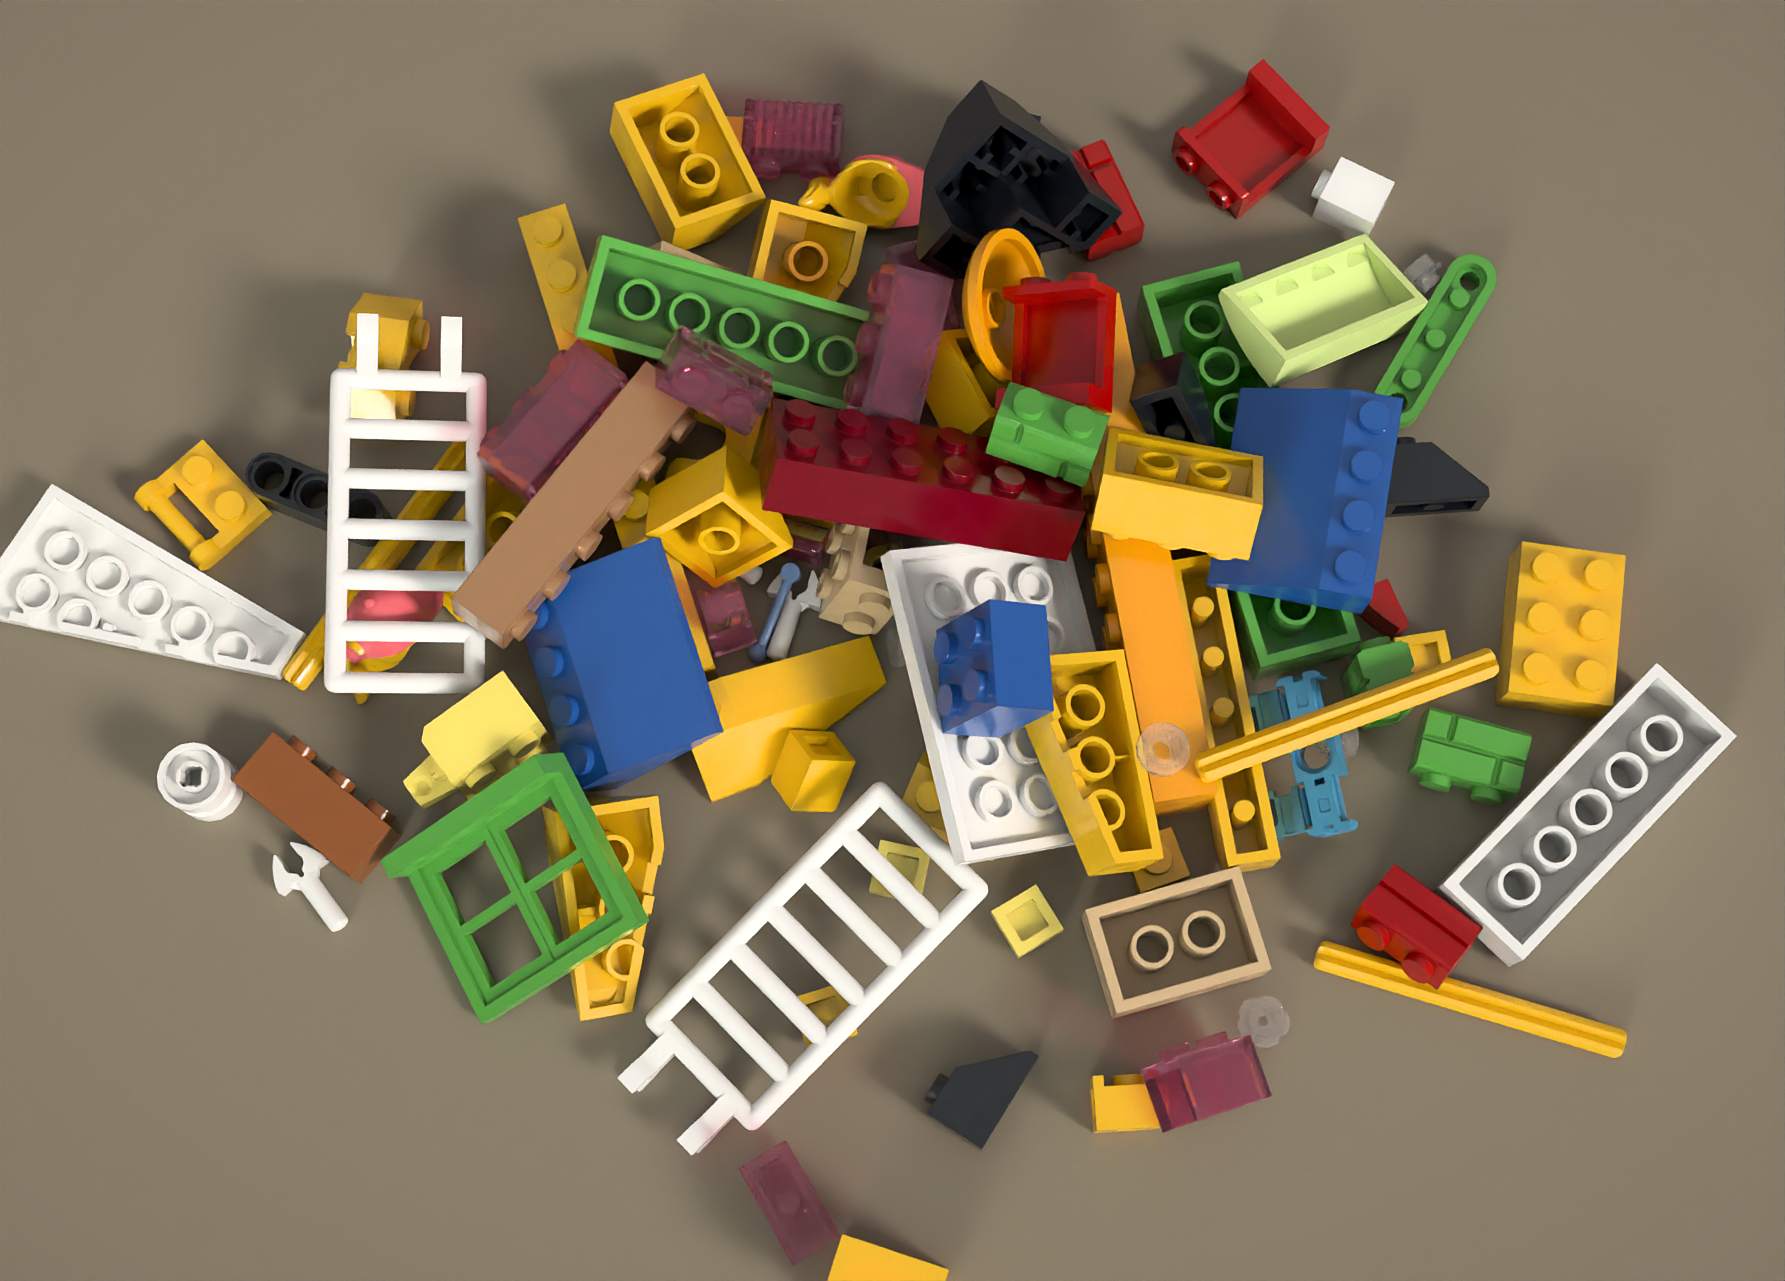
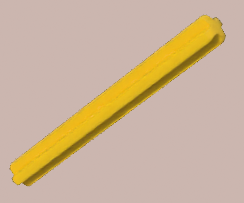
M453 441L432 470L465 471L466 442ZM417 490L396 519L433 520L454 491ZM379 540L358 569L395 570L417 540ZM347 590V609L360 590ZM325 614L281 673L287 682L300 690L307 689L324 666Z
M1490 648L1480 649L1200 752L1194 758L1196 770L1203 782H1211L1493 678L1499 672L1498 662Z
M1322 941L1318 945L1314 956V967L1318 970L1611 1058L1621 1056L1625 1048L1627 1033L1621 1028L1447 977L1439 989L1436 990L1428 983L1421 984L1409 978L1399 962L1336 943Z

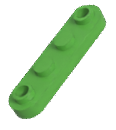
M1462 255L1451 263L1374 391L1376 394L1403 398L1404 410L1401 411L1399 429L1406 428L1416 421L1495 289L1497 283L1495 268L1490 261L1480 255ZM1460 280H1471L1475 284L1476 289H1464L1460 284Z

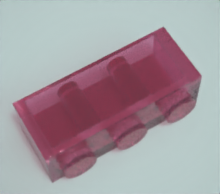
M881 264L880 272L876 271L873 274L868 288V301L872 302L868 322L862 323L856 337L855 349L860 355L856 371L848 376L844 387L843 401L847 403L846 409H854L862 412L864 415L886 419L904 418L915 424L920 423L954 279L900 264Z
M579 339L568 350L563 349L559 351L550 361L547 367V374L536 387H529L521 393L514 404V412L501 426L496 425L492 427L483 437L477 456L485 473L528 505L628 383L626 374Z

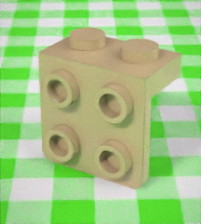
M834 523L825 545V552L832 554L829 569H823L816 588V597L822 599L818 618L841 624L846 631L853 634L876 635L894 615L884 571L863 564L870 528Z

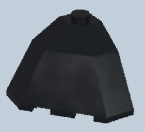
M980 80L947 117L924 170L916 256L921 263L954 281L960 280L966 276L967 267L974 250L984 236L993 230L1010 228L1019 231L1030 241L1041 260V253L1065 247L1069 253L1089 249L1123 212L1055 135L1015 100L985 81Z

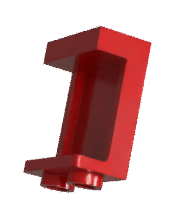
M1262 59L1249 70L1246 82L1241 88L1188 130L1185 126H1182L1175 132L1171 152L1173 153L1175 163L1181 171L1188 176L1194 175L1206 187V193L1211 202L1220 210L1224 211L1227 209L1238 219L1323 149L1330 126Z
M1087 272L1069 273L1066 276V281L1052 282L1044 277H1025L1021 279L1020 285L1002 287V298L1013 303L1015 307L1011 382L1103 414L1112 413L1117 290L1098 281L1096 274ZM1007 388L996 389L995 410H999Z

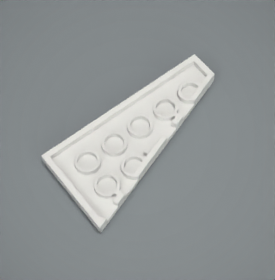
M53 484L47 489L0 557L1 622L277 680L282 679L281 673L308 637L301 630Z

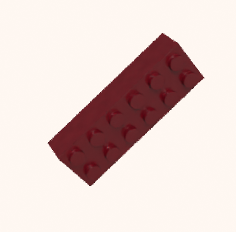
M772 398L758 446L762 510L1064 562L1068 559L1085 514L1081 491L1078 485L1064 481L1061 477L1055 478L986 454L990 437L965 433L954 427L936 428L915 424L904 418L886 419L864 415L862 412L854 409L837 410L815 406L800 399L787 401Z

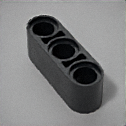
M271 452L259 454L251 460L245 473L246 483L264 505L272 510L327 531L328 502L320 508L313 509L309 507L314 495L319 492H328L327 473ZM277 473L284 474V479L280 486L272 490L264 489L265 483L270 476ZM349 489V518H357L365 510H376L375 519H392V516L377 495L366 489ZM348 539L351 542L366 547L376 546L379 542L376 539Z

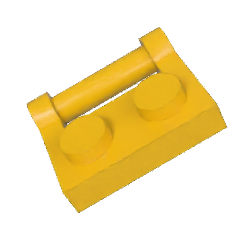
M203 439L157 479L141 486L134 496L135 501L144 511H152L191 553L189 560L199 571H205L214 566L272 515L268 508ZM180 489L219 532L211 539L206 540L168 498Z

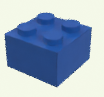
M988 599L936 630L937 636L933 652L939 668L940 689L937 694V709L942 716L943 734L1000 738L1054 711L1046 605Z

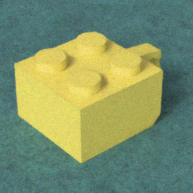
M502 670L424 726L421 742L431 755L403 782L413 798L424 809L459 791L469 800L533 755L547 754L548 749L546 746L554 740Z

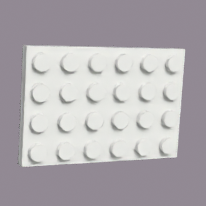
M959 543L888 551L880 557L954 866L1075 845L1025 726L1000 738L943 734L942 716L937 709V694L940 689L939 668L933 652L937 629L988 599L1046 605L1050 655L1096 652L1071 551L1066 562Z

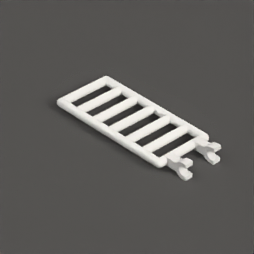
M357 313V368H338L332 372L330 377L324 685L328 691L334 693L470 694L485 683V636L465 621L347 620V590L456 592L486 556L487 381L480 373L461 372L462 317L441 316L440 371L378 369L379 315ZM351 389L466 393V421L351 418ZM350 439L466 442L465 471L350 468ZM349 489L465 491V521L349 518ZM348 539L465 541V571L348 569ZM346 641L464 643V673L346 672Z
M875 782L648 1012L645 1019L646 1025L658 1039L618 1079L631 1093L641 1092L658 1072L676 1056L718 1099L677 1139L691 1156L696 1152L700 1153L733 1117L747 1130L753 1131L758 1129L986 897L988 885L968 864L954 866L950 846L886 783ZM879 807L963 889L941 912L858 831ZM842 845L925 927L903 951L820 868ZM805 883L887 965L866 989L783 907ZM767 921L850 1004L828 1027L746 945ZM730 959L812 1042L790 1066L708 982ZM692 998L774 1080L769 1088L753 1104L671 1021Z

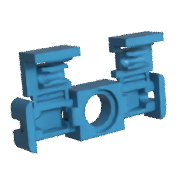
M1310 670L1303 672L1302 677L1287 676L1280 678L1276 683V687L1285 690V694H1280V691L1275 689L1248 696L1255 732L1323 708L1324 704L1319 681L1327 680L1328 677L1319 671ZM1340 734L1324 739L1329 746L1330 757L1328 762L1320 768L1312 769L1306 763L1304 758L1306 747L1290 752L1296 784L1303 785L1305 788L1300 789L1298 785L1291 786L1292 793L1276 796V791L1268 792L1277 841L1284 840V837L1305 832L1311 836L1323 838L1350 832L1358 827V821L1347 819L1339 777L1349 775Z

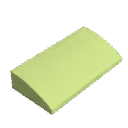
M1365 233L1223 288L1218 295L1223 312L1239 345L1258 374L1270 388L1412 329L1428 303L1427 299Z

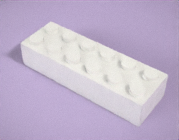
M1656 663L1617 699L1614 706L1587 730L1439 883L1433 892L1480 925L1483 929L1478 938L1508 967L1523 961L1737 735Z

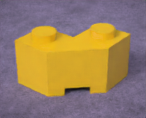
M363 293L349 313L346 333L351 336L352 347L349 350L347 362L339 361L338 368H357V313L379 315L378 369L409 370V366L420 349H426L429 340L430 325L428 320L423 319V300ZM351 389V418L405 419L406 416L413 415L416 405V391Z

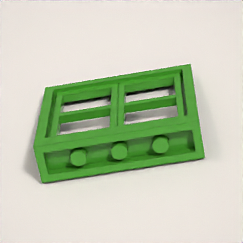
M563 752L533 755L380 860L389 879L409 877L481 1024L496 1020L650 921ZM552 799L577 849L529 880L505 830ZM486 843L511 893L465 923L441 873ZM583 861L609 912L561 942L536 891ZM517 904L542 955L496 984L471 934Z

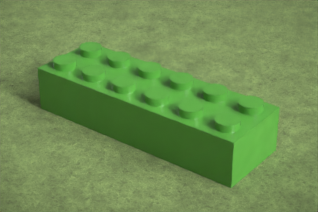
M601 235L597 237L571 337L786 397L804 400L822 407L837 410L854 409L862 412L864 415L874 416L900 320Z

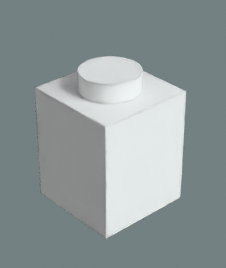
M1341 157L1333 173L1325 169L1323 170L1313 189L1311 197L1317 199L1318 203L1312 217L1352 237H1357L1364 233L1369 236L1395 182Z

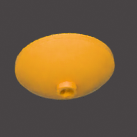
M1010 228L993 230L980 241L970 258L962 290L963 321L974 351L983 366L995 378L1007 384L1012 381L1015 307L1013 303L1002 298V287L1020 285L1021 279L1025 277L1046 278L1041 261L1030 241L1019 231Z

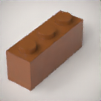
M272 732L233 777L232 781L349 877L361 884L401 837L397 831L389 826L396 817L373 798L365 806L350 794L356 785L333 766L326 774L311 763L317 756V753L295 735H292L285 742Z

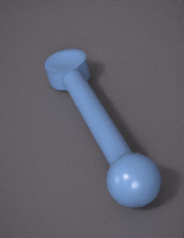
M786 563L781 568L780 574L783 581L757 643L752 644L748 649V656L753 662L760 663L767 658L766 645L792 583L798 582L803 574L801 567L796 563Z

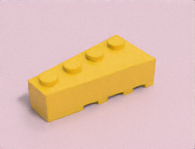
M1124 649L1050 655L1054 711L1024 726L1088 876L1137 871L1163 859L1162 844Z

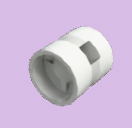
M192 742L181 744L172 749L161 761L157 773L158 789L164 799L197 820L211 822L225 818L233 813L240 804L244 792L242 788L232 781L233 777L239 772L237 766L205 744Z

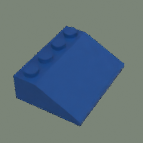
M1241 388L1230 450L1263 456V507L1249 561L1238 558L1220 560L1211 556L1206 586L1362 614L1373 595L1403 398L1354 389Z
M648 539L567 571L571 576L569 582L555 600L551 601L546 597L534 612L538 619L530 632L525 636V641L560 753H564L583 792L618 789L723 733L720 718L661 539Z

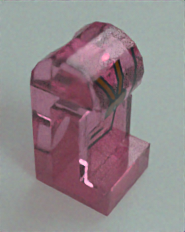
M736 579L717 589L696 591L700 614L714 657L750 647L752 644L757 643V637L740 584Z

